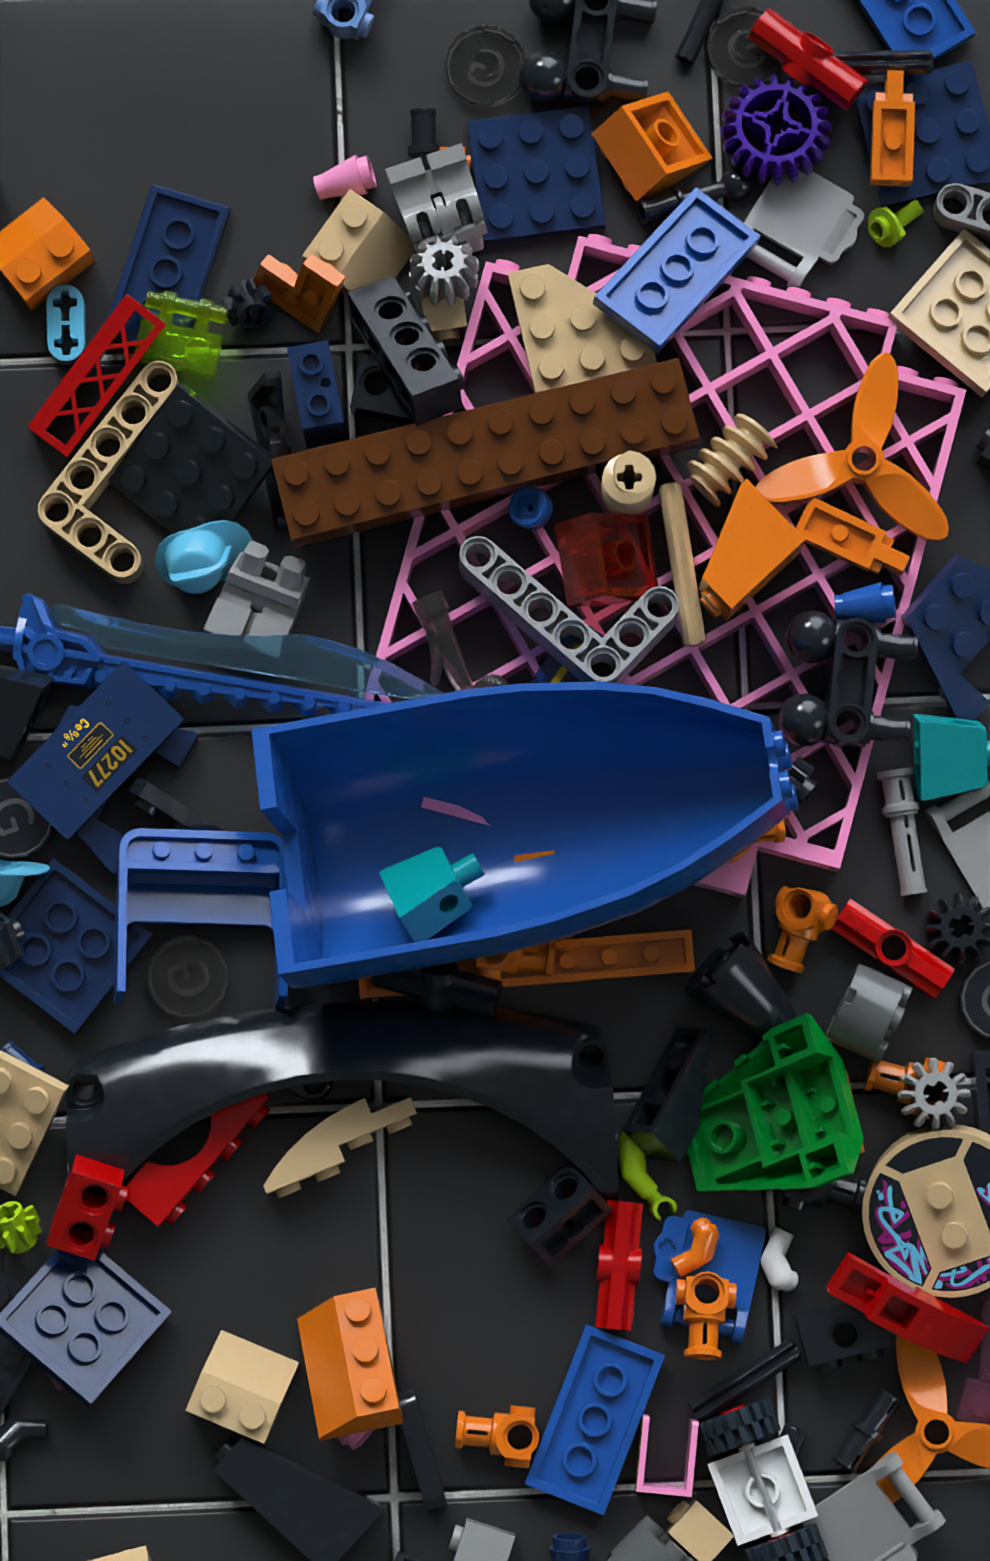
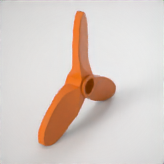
M887 352L879 354L871 361L861 381L852 413L851 442L847 448L792 461L771 471L756 485V489L771 504L804 501L812 497L815 498L851 482L862 484L879 508L898 525L926 541L934 542L943 541L948 536L949 526L947 518L931 494L909 473L884 459V453L881 448L889 433L895 415L899 381L895 360ZM860 452L866 453L873 460V468L866 471L855 468L852 463V456Z
M897 1335L896 1355L900 1380L905 1396L918 1423L915 1433L893 1446L879 1460L889 1453L896 1451L904 1462L901 1468L914 1485L921 1479L936 1455L946 1451L975 1465L990 1469V1425L955 1421L948 1414L946 1382L937 1353ZM932 1420H941L949 1428L948 1439L942 1444L931 1443L925 1435L926 1426ZM887 1476L877 1481L892 1503L902 1497Z

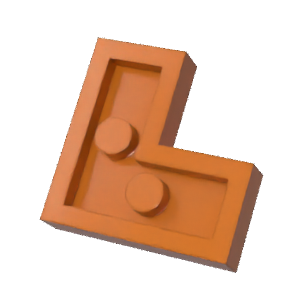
M312 253L302 264L299 275L290 266L279 262L268 254L260 263L253 282L257 287L266 283L272 294L271 300L274 304L319 334L329 320L345 276L338 272L331 264L323 262Z

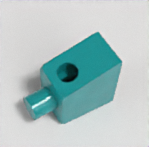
M913 714L914 792L921 801L987 786V766H990V741H987V731L981 722Z
M435 847L379 871V874L399 919L413 941L419 942L428 940L471 909L472 903L464 886L485 875V872L474 853L452 864L443 848Z

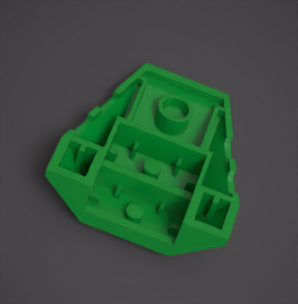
M805 1013L771 1028L762 1036L763 1041L748 1055L742 1054L733 1062L735 1066L720 1080L714 1079L704 1088L699 1128L687 1150L697 1191L818 1189L854 1174L864 1137L843 1060L811 1014Z

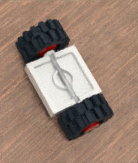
M770 1398L747 1406L745 1404L722 1412L720 1416L699 1423L698 1427L709 1457L742 1445V1447L738 1448V1453L709 1463L708 1467L737 1545L739 1546L768 1534L771 1535L772 1539L744 1550L748 1561H820L827 1558L828 1553L816 1523L792 1532L787 1531V1527L818 1516L789 1435L781 1436L757 1446L754 1442L750 1444L751 1441L781 1430Z

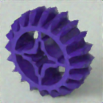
M775 74L770 77L769 85H765L757 77L754 80V91L743 85L739 91L741 98L732 96L728 103L731 110H725L722 114V121L726 125L721 127L720 136L727 140L723 144L724 152L728 154L734 153L731 157L733 167L745 163L743 168L744 176L749 177L754 171L758 172V182L760 184L766 181V176L768 175L774 176V183L778 186L782 182V175L786 174L789 180L795 183L798 180V170L806 175L812 173V163L820 164L824 157L821 150H827L830 145V139L826 135L831 133L832 124L824 121L828 118V108L818 107L821 101L819 93L807 97L808 86L802 84L798 89L794 88V79L791 76L786 79L785 85L778 84V78ZM775 105L768 112L755 111L764 106ZM789 108L796 111L804 119L808 129L801 127L802 123L792 120L788 114ZM781 117L780 134H776L773 143H770L772 126H776L778 118ZM743 131L751 133L750 137L759 140L763 144V153L755 149L747 141ZM800 146L798 150L790 154L776 156L777 153L782 149H797V147Z

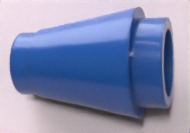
M878 582L840 595H834L837 619L861 618L868 622L886 623V619L896 618L893 585L883 586L882 582Z

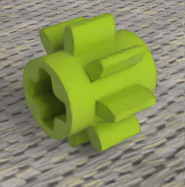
M10 1201L0 1205V1249L7 1246L10 1253L20 1254L30 1250L38 1240L37 1234L42 1233L43 1230L39 1225L41 1220L33 1205L25 1209L17 1201Z

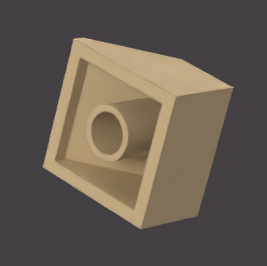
M349 189L305 250L302 257L303 262H305L312 253L323 262L331 264L338 272L343 274L345 280L340 292L348 296L349 291L384 278L394 276L396 279L412 257V254H414L415 249L409 235L388 215Z
M221 1330L185 1411L264 1444L268 1440L300 1362Z

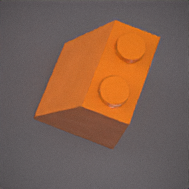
M748 479L740 484L698 589V592L702 595L699 601L705 610L714 618L721 615L726 621L800 553L805 542L804 537Z

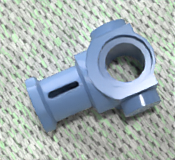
M317 0L312 14L320 18L321 24L326 26L335 37L341 39L354 38L356 40L360 36L363 38L367 37L375 15L368 13L373 0ZM339 9L351 10L354 16L348 22H338L333 18L334 13Z

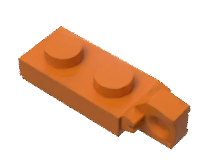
M887 70L884 93L875 92V100L872 104L870 185L911 187L913 183L915 102H913V94L903 93L904 71Z
M814 497L809 499L795 528L804 537L805 543L867 572L871 571L879 574L883 567L902 575L909 562L910 556L891 548L895 539L887 536L886 531Z

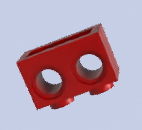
M76 1154L50 1226L46 1246L95 1261L100 1246L108 1248L115 1228V1224L109 1222L113 1210L121 1212L129 1187L122 1185L124 1169ZM90 1186H99L103 1188L106 1193L101 1195L91 1194L86 1188ZM76 1223H86L92 1227V1230L80 1231L73 1225Z

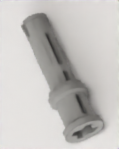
M912 767L876 773L877 780L882 781L885 800L882 814L885 815V818L890 819L901 889L900 896L927 892L914 814H918V809L920 808L919 803L914 801L910 777L914 774Z

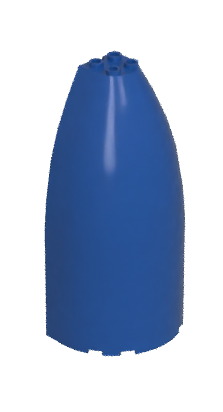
M601 681L512 684L454 691L251 729L260 810L281 833L287 889L269 892L278 975L291 988L296 990L509 953L564 939L639 913L696 884L745 851L790 815V811L799 810L795 785L791 783L789 771L785 772V770L793 768L788 743L785 744L783 731H775L770 717L719 701L657 687ZM427 797L463 807L483 817L489 825L421 808L423 798ZM435 847H442L452 864L474 853L485 875L464 886L472 903L471 909L428 940L414 942L398 917L379 871ZM555 850L553 855L514 862V855Z

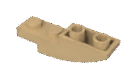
M411 1097L373 1113L366 1098H363L323 1120L306 1133L276 1165L263 1185L266 1194L276 1191L278 1198H282L301 1190L299 1181L315 1175L317 1182L335 1176L341 1173L338 1165L346 1162L340 1146L348 1144L349 1149L353 1150L374 1141L371 1133L386 1127L389 1134L413 1125L410 1117L417 1115V1111Z

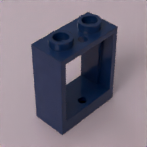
M328 340L288 347L287 352L306 448L346 441L347 437Z

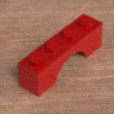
M265 1093L210 1115V1133L201 1151L192 1159L178 1165L165 1166L147 1161L126 1185V1187H129L126 1200L158 1227H162L166 1221L172 1226L188 1208L183 1201L191 1191L195 1189L200 1193L216 1174L210 1169L220 1157L228 1161L242 1145L243 1141L238 1136L248 1125L255 1129L267 1116L271 1109L266 1104L271 1098Z

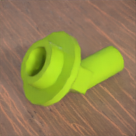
M917 199L893 214L888 206L878 207L871 211L869 215V234L878 245L891 247L906 235L903 227L925 211Z

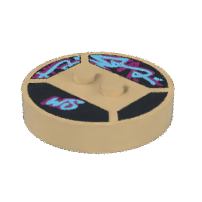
M940 1124L939 1130H931L930 1126L923 1127L898 1139L877 1161L865 1189L862 1220L864 1232L873 1254L892 1277L914 1289L917 1286L936 1297H963L990 1288V1135L986 1132L957 1124L953 1126Z

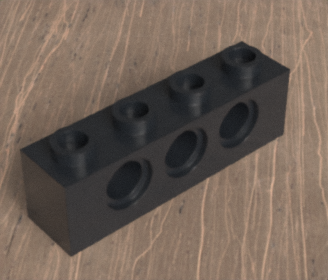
M394 276L349 291L348 299L352 322L415 424L419 425L462 409L461 390L465 389L462 373L458 366L451 367L449 364L448 355L440 339L436 341L433 339L431 327L424 314H417L410 291L407 288L402 290Z

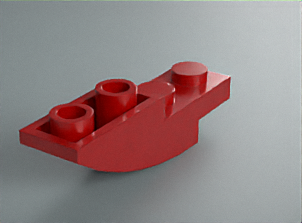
M849 1252L826 1286L829 1294L860 1310L873 1323L923 1348L963 1363L969 1361L989 1330L986 1324L917 1286L915 1289Z

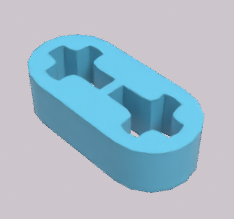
M64 284L52 289L47 297V344L55 361L69 366L77 361L87 347L86 308L79 290L71 285ZM65 295H69L71 301L77 303V306L70 307V321H63L61 309L55 307V304L62 302ZM64 329H70L72 341L78 343V347L71 348L69 355H64L62 349L56 347V344L63 343Z

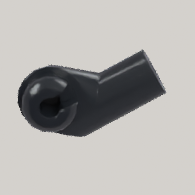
M12 1417L6 1420L0 1426V1461H7L12 1458L14 1448L22 1439L46 1440L47 1418Z

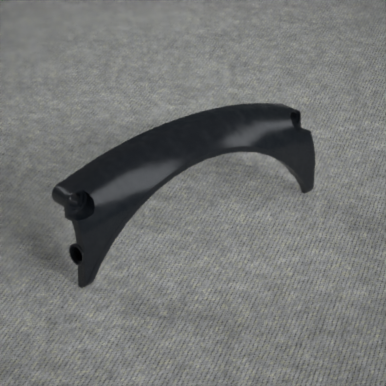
M364 1001L313 1004L229 1015L170 1028L77 1057L72 1061L68 1070L66 1082L69 1085L66 1091L68 1175L77 1154L124 1169L123 1183L156 1149L187 1127L223 1108L260 1094L297 1085L336 1080H379L413 1084L440 1090L488 1106L525 1125L559 1149L585 1173L604 1200H619L617 1166L619 1161L617 1123H615L610 1048L607 1033L596 1024H587L505 1008H498L494 1018L453 1007L445 1011L435 1012L422 1008L416 1001ZM588 1045L600 1047L599 1051L593 1054H585L581 1051L582 1048ZM83 1076L89 1077L95 1083L92 1085H82L76 1079ZM90 1186L86 1188L91 1194L101 1195L106 1193L105 1190L99 1186ZM86 1223L74 1224L75 1228L80 1231L92 1230V1227Z

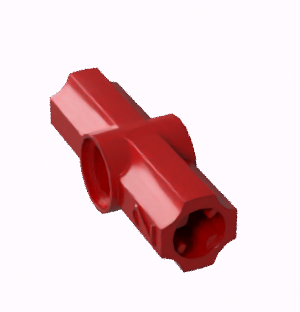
M771 8L766 9L751 28L748 39L780 61L782 69L795 80L808 87H815L827 98L838 104L839 107L848 110L864 91L869 80L833 55L835 51L823 40L805 31L803 33Z
M852 899L848 900L837 916L834 925L830 928L831 931L872 957L879 966L890 969L933 999H936L955 968L911 940L904 931L893 928ZM894 938L902 944L903 954L900 959L890 960L883 955L881 945L885 939Z
M607 1200V1204L613 1211L604 1219L603 1244L599 1246L596 1275L599 1289L595 1327L631 1331L635 1306V1286H639L642 1248H639L643 1204Z

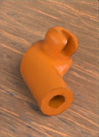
M705 1217L696 1219L690 1227L693 1235L691 1249L670 1259L671 1266L679 1278L704 1266L713 1259L719 1239V1231L717 1226Z

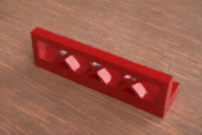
M126 294L27 427L68 457L167 324L130 295ZM136 312L155 325L145 340L127 342L125 327ZM121 334L122 343L113 344ZM140 345L130 358L128 347ZM123 348L126 364L120 373L103 375L100 360L109 349ZM96 367L97 376L88 377ZM115 379L105 392L103 380ZM98 381L100 400L94 407L78 409L76 392L83 383ZM71 400L72 410L63 411ZM90 412L80 425L79 413ZM73 414L76 432L65 445L50 434L48 430L59 416Z

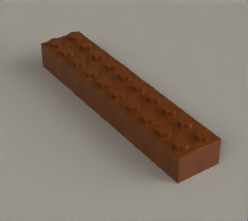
M679 358L438 417L419 425L414 423L273 458L271 462L293 548L513 494L526 486L537 488L604 471V468L611 459L628 451L639 452L648 459H653L697 448L700 437Z

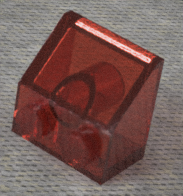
M589 513L555 524L567 606L596 607L638 601L646 591L658 586L648 515Z

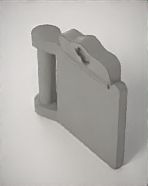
M798 170V180L795 183L789 180L787 174L782 175V182L778 186L775 185L773 176L747 216L744 224L758 234L800 257L802 261L795 267L759 245H756L746 257L788 281L787 287L800 288L818 259L825 264L834 265L844 252L853 247L857 238V229L864 219V213L860 208L853 205L854 196L813 171L806 175Z
M990 772L987 773V786L966 791L940 807L934 804L925 810L929 822L943 841L974 896L979 898L978 903L982 908H990V811L954 832L950 829L947 821L990 797Z
M896 1451L889 1453L868 1471L815 1505L818 1513L817 1517L801 1522L804 1527L817 1524L828 1553L827 1558L829 1561H917L918 1553L912 1544L931 1534L946 1522V1519L938 1509L932 1510L901 1468L904 1462ZM886 1476L889 1478L918 1517L919 1521L910 1528L877 1481Z

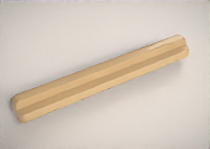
M676 482L666 483L660 486L659 495L674 590L679 602L678 615L684 646L694 647L704 644L706 637L682 486Z

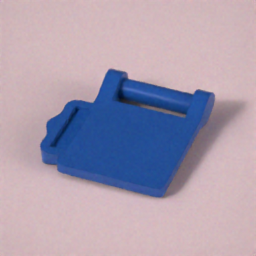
M692 1210L685 1211L683 1218L677 1216L666 1217L662 1223L661 1233L652 1245L655 1258L652 1275L656 1280L668 1283L659 1325L672 1328V1324L689 1327V1323L683 1321L684 1311L675 1305L676 1279L685 1280L687 1276L694 1277L701 1272L709 1271L716 1273L722 1279H729V1283H736L735 1308L737 1309L734 1320L726 1318V1323L719 1325V1334L730 1336V1342L742 1344L766 1229L762 1226ZM705 1217L712 1224H715L719 1231V1239L713 1259L704 1266L679 1278L671 1266L670 1259L691 1249L693 1235L690 1227L696 1219ZM703 1284L695 1287L694 1291L697 1299L708 1302L716 1301V1292L711 1286Z

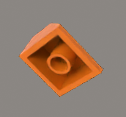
M669 91L621 106L592 133V136L600 146L601 153L610 161L621 178L624 188L633 196L635 201L663 192L713 159Z
M44 197L0 231V274L31 312L47 300L52 289L60 285H66L95 262L90 248L68 221Z

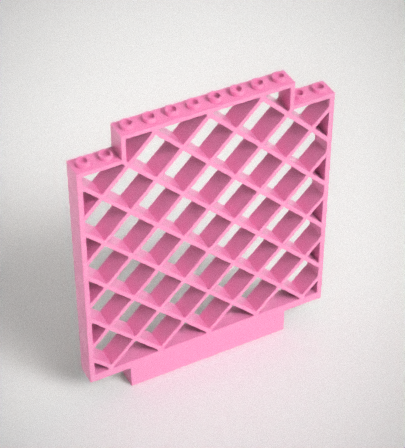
M589 234L588 238L578 236L568 276L577 281L583 256L623 266L641 246L633 244L628 245V248L612 245L611 239L598 234ZM497 259L495 264L485 262L457 363L464 382L467 372L509 349L534 391L526 353L520 344L523 341L520 327L517 326L514 329L510 327L490 292L492 281L510 286L508 273L519 271L520 266L516 263ZM617 271L587 288L597 294ZM730 274L715 290L722 292V294L704 303L670 340L698 390L689 394L692 409L706 402L721 429L726 425L736 428L718 394L768 367L797 416L768 432L773 440L778 443L804 428L819 454L834 452L817 420L856 399L857 391L868 368L844 325L885 336L881 354L891 352L898 324L893 319L887 318L889 313L879 309L869 308L866 312L851 309V304L841 299L827 298L825 302L810 298L811 293L800 288L788 287L787 291L771 287V282L763 278L749 276L747 280L732 277ZM745 299L822 320L773 347ZM732 306L760 355L710 382L682 333ZM486 309L501 336L474 350L484 310ZM830 332L856 375L858 382L809 409L780 359ZM897 366L898 390L951 404L947 415L910 436L895 413L889 430L895 444L883 450L884 459L888 461L903 455L918 482L937 502L966 390L958 388V383L952 379L934 377L932 381L917 377L918 372L911 368ZM461 390L463 406L461 410L474 409L465 391ZM456 411L451 412V413H448V414H446V415L454 414V413H456ZM943 432L933 473L931 474L916 446ZM765 444L763 447H764V449L766 450L767 448H769V447H771V446L768 445V444ZM669 455L657 457L656 460L668 481L681 484L685 510L708 547L707 551L693 558L694 568L697 571L708 565L718 538L691 491L697 488L691 482L690 477L683 480ZM753 456L751 459L756 470L752 472L746 468L744 469L756 487L765 475ZM872 458L858 464L855 468L862 471L870 470L874 465ZM593 473L583 477L609 523L558 552L543 527L531 530L547 558L525 571L536 580L554 569L581 615L583 622L600 637H603L605 633L600 625L630 609L649 589L657 586L669 587L674 583L672 571L659 578L655 576L628 529L629 526L661 509L660 495L658 494L653 497L647 508L638 515L629 517L618 516L609 511L602 502L600 493L601 481L597 474ZM564 481L537 488L546 492ZM853 482L827 494L815 497L821 501L840 490L857 518L879 528ZM513 494L460 524H457L449 509L438 512L448 531L421 546L419 544L427 515L414 518L365 699L376 700L378 697L379 701L392 703L381 685L386 664L426 641H429L457 691L493 687L526 667L536 683H546L548 681L537 661L549 655V653L541 646L530 650L517 626L483 595L474 598L430 623L408 585L413 566L456 543L460 550L462 544L466 541V536L509 513V502ZM809 499L791 502L784 507L782 504L772 505L795 528L790 518L805 510ZM898 525L887 531L886 535L896 541L910 532ZM617 534L646 585L593 614L564 563ZM918 536L915 537L907 571L905 572L904 570L903 574L899 575L888 570L901 594L896 609V618L886 619V623L874 622L878 625V628H881V631L892 626L890 633L902 635L904 623L901 616L910 606L926 545V540ZM804 543L796 557L808 577L758 605L751 598L743 606L745 611L743 614L705 635V643L699 646H684L679 615L677 613L676 622L672 630L683 648L632 677L628 674L620 684L640 686L689 658L713 700L741 709L750 707L787 685L793 695L809 694L800 678L827 663V659L820 663L804 662L793 668L763 616L814 587L832 619H837L834 602L835 594L829 586L827 579L852 566V564L838 559L820 569ZM475 554L468 557L467 561L470 565L482 567ZM505 581L498 586L499 590L504 594H511L520 589L518 584L513 581ZM405 599L421 629L392 645ZM658 604L663 615L667 616L670 613L669 609L663 604ZM491 605L520 656L466 686L440 641L438 634ZM752 623L782 675L730 704L700 651ZM852 631L845 633L844 643L846 647L854 652L861 651L863 646L861 637ZM568 635L563 637L560 643L565 646L578 637ZM883 658L880 671L875 666L873 688L875 692L871 711L876 716L881 715L895 659ZM853 719L837 728L842 734L847 735L854 731L855 724ZM874 740L866 744L865 748H859L854 770L841 748L822 743L821 741L812 746H804L792 753L791 759L793 764L798 756L805 759L822 748L826 749L849 789L844 808L805 831L793 811H790V815L784 819V823L794 839L785 837V841L781 843H774L773 840L753 843L751 849L738 861L725 863L694 885L744 898L757 851L837 872L841 867ZM427 797L423 798L421 808L489 825L483 817L463 807ZM840 822L833 849L807 843L809 839Z

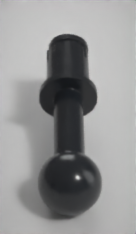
M734 168L725 172L720 181L698 187V189L712 200L725 197L731 201H741L750 194L752 179L750 176H744L742 169ZM672 186L666 193L639 200L637 202V212L642 224L646 225L666 219L693 189L681 192L677 186Z

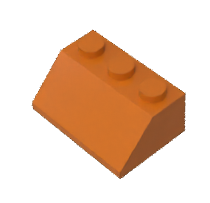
M376 1287L333 1296L297 1318L320 1441L404 1423Z

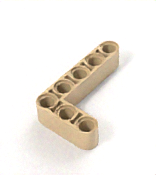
M164 361L151 362L142 369L38 503L37 512L39 518L51 533L120 584L135 582L141 576L144 569L142 556L130 541L95 516L89 509L110 484L108 482L110 477L173 389L179 384L175 369ZM166 375L170 377V386L162 392L151 390L149 385L155 376ZM132 407H141L146 411V414L140 423L129 424L124 421L126 411ZM107 439H115L120 442L118 452L110 457L100 455L99 447L101 443ZM89 471L95 475L94 482L89 488L78 489L73 486V480L78 473ZM58 503L67 505L69 513L64 520L53 522L48 519V511L53 505ZM96 528L100 530L102 536L97 545L86 547L80 543L81 535L87 529ZM129 553L133 555L135 559L131 569L125 572L114 570L113 561L119 554Z

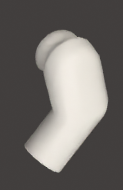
M777 1227L774 1228L762 1254L761 1266L769 1284L773 1288L790 1292L798 1284V1274L791 1270L785 1255L794 1235Z

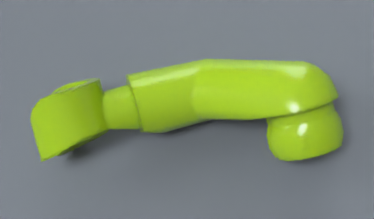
M622 1133L621 1137L618 1136L620 1170L623 1179L641 1199L647 1200L649 1203L648 1211L653 1218L661 1221L657 1208L664 1201H667L670 1212L675 1214L677 1211L675 1201L661 1195L657 1191V1184L647 1174L645 1154L625 1133Z

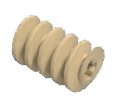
M737 414L734 417L736 428L726 425L722 429L725 440L719 437L711 439L710 444L713 452L703 448L699 451L698 455L701 463L690 460L686 465L693 485L706 499L717 507L721 505L716 494L718 490L728 495L733 493L728 483L730 478L739 483L745 481L739 470L741 467L754 472L756 467L751 458L755 455L763 460L768 459V455L763 447L765 444L776 449L778 448L770 434L759 423L744 414Z
M628 451L617 455L608 462L603 471L600 493L602 502L609 511L618 516L629 517L638 515L647 508L652 500L656 481L655 469L650 460L639 452ZM623 481H631V487L633 489H625V484Z

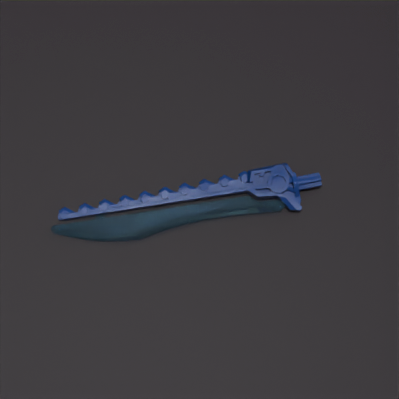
M29 593L22 596L23 605L19 610L17 627L0 626V651L13 652L12 658L17 661L19 669L49 675L55 678L52 685L89 690L94 688L96 690L124 661L166 700L178 697V693L182 689H186L200 704L213 701V697L219 693L235 708L246 706L251 698H256L270 713L282 710V706L286 702H290L305 717L318 714L317 711L321 706H325L332 714L390 704L389 702L365 699L366 692L408 700L444 694L424 680L391 662L363 650L307 634L228 635L183 631L94 613L61 603L49 609L43 599ZM60 625L88 631L93 636L62 629ZM103 648L349 689L348 695L119 657L108 655Z

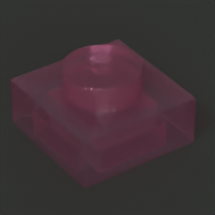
M966 1377L955 1418L967 1422L990 1425V1384Z

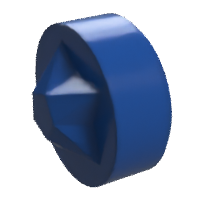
M526 486L517 490L509 502V514L513 522L528 530L542 528L550 520L553 512V504L549 495L532 486Z

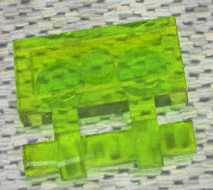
M148 291L145 307L160 310L159 318L167 325L139 362L149 364L154 361H164L175 370L215 378L223 344V335L208 331L211 321L226 324L229 313L226 312L224 307L214 305L212 300L201 298L200 302L179 298L178 293L164 291V294ZM174 314L196 318L195 328L191 329L173 325ZM145 318L141 319L137 341L145 340L155 326ZM140 345L135 346L134 353L136 352V350L139 348Z

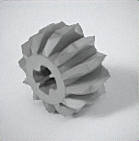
M436 235L434 245L431 246L421 242L419 253L412 254L409 272L410 283L416 287V294L420 299L430 296V302L434 307L440 300H446L447 304L452 308L455 297L467 301L470 295L469 289L477 287L479 261L476 256H472V248L468 243L458 246V240L454 235L447 243L442 242L438 235Z
M930 1058L928 1060V1074L919 1062H916L912 1065V1068L918 1079L907 1074L902 1075L900 1080L912 1088L911 1091L903 1090L897 1092V1098H911L912 1104L905 1106L901 1112L903 1115H908L915 1110L919 1111L914 1119L915 1126L921 1127L927 1116H929L930 1129L939 1130L940 1115L948 1126H953L956 1122L950 1109L959 1114L966 1113L967 1108L963 1104L956 1102L957 1098L970 1097L971 1091L967 1089L957 1090L956 1085L963 1082L966 1076L964 1073H961L951 1079L949 1075L954 1067L952 1062H946L941 1072H938L937 1059ZM938 1084L943 1089L939 1091V1094L944 1093L943 1101H936L930 1105L925 1100L929 1095L923 1094L924 1088H930Z

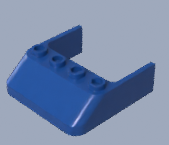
M137 828L127 832L120 842L118 852L114 1004H123L126 992L127 927L131 924L265 927L274 935L269 892L287 889L282 838L268 832ZM276 951L274 955V1009L283 1008L288 996V984L278 975Z

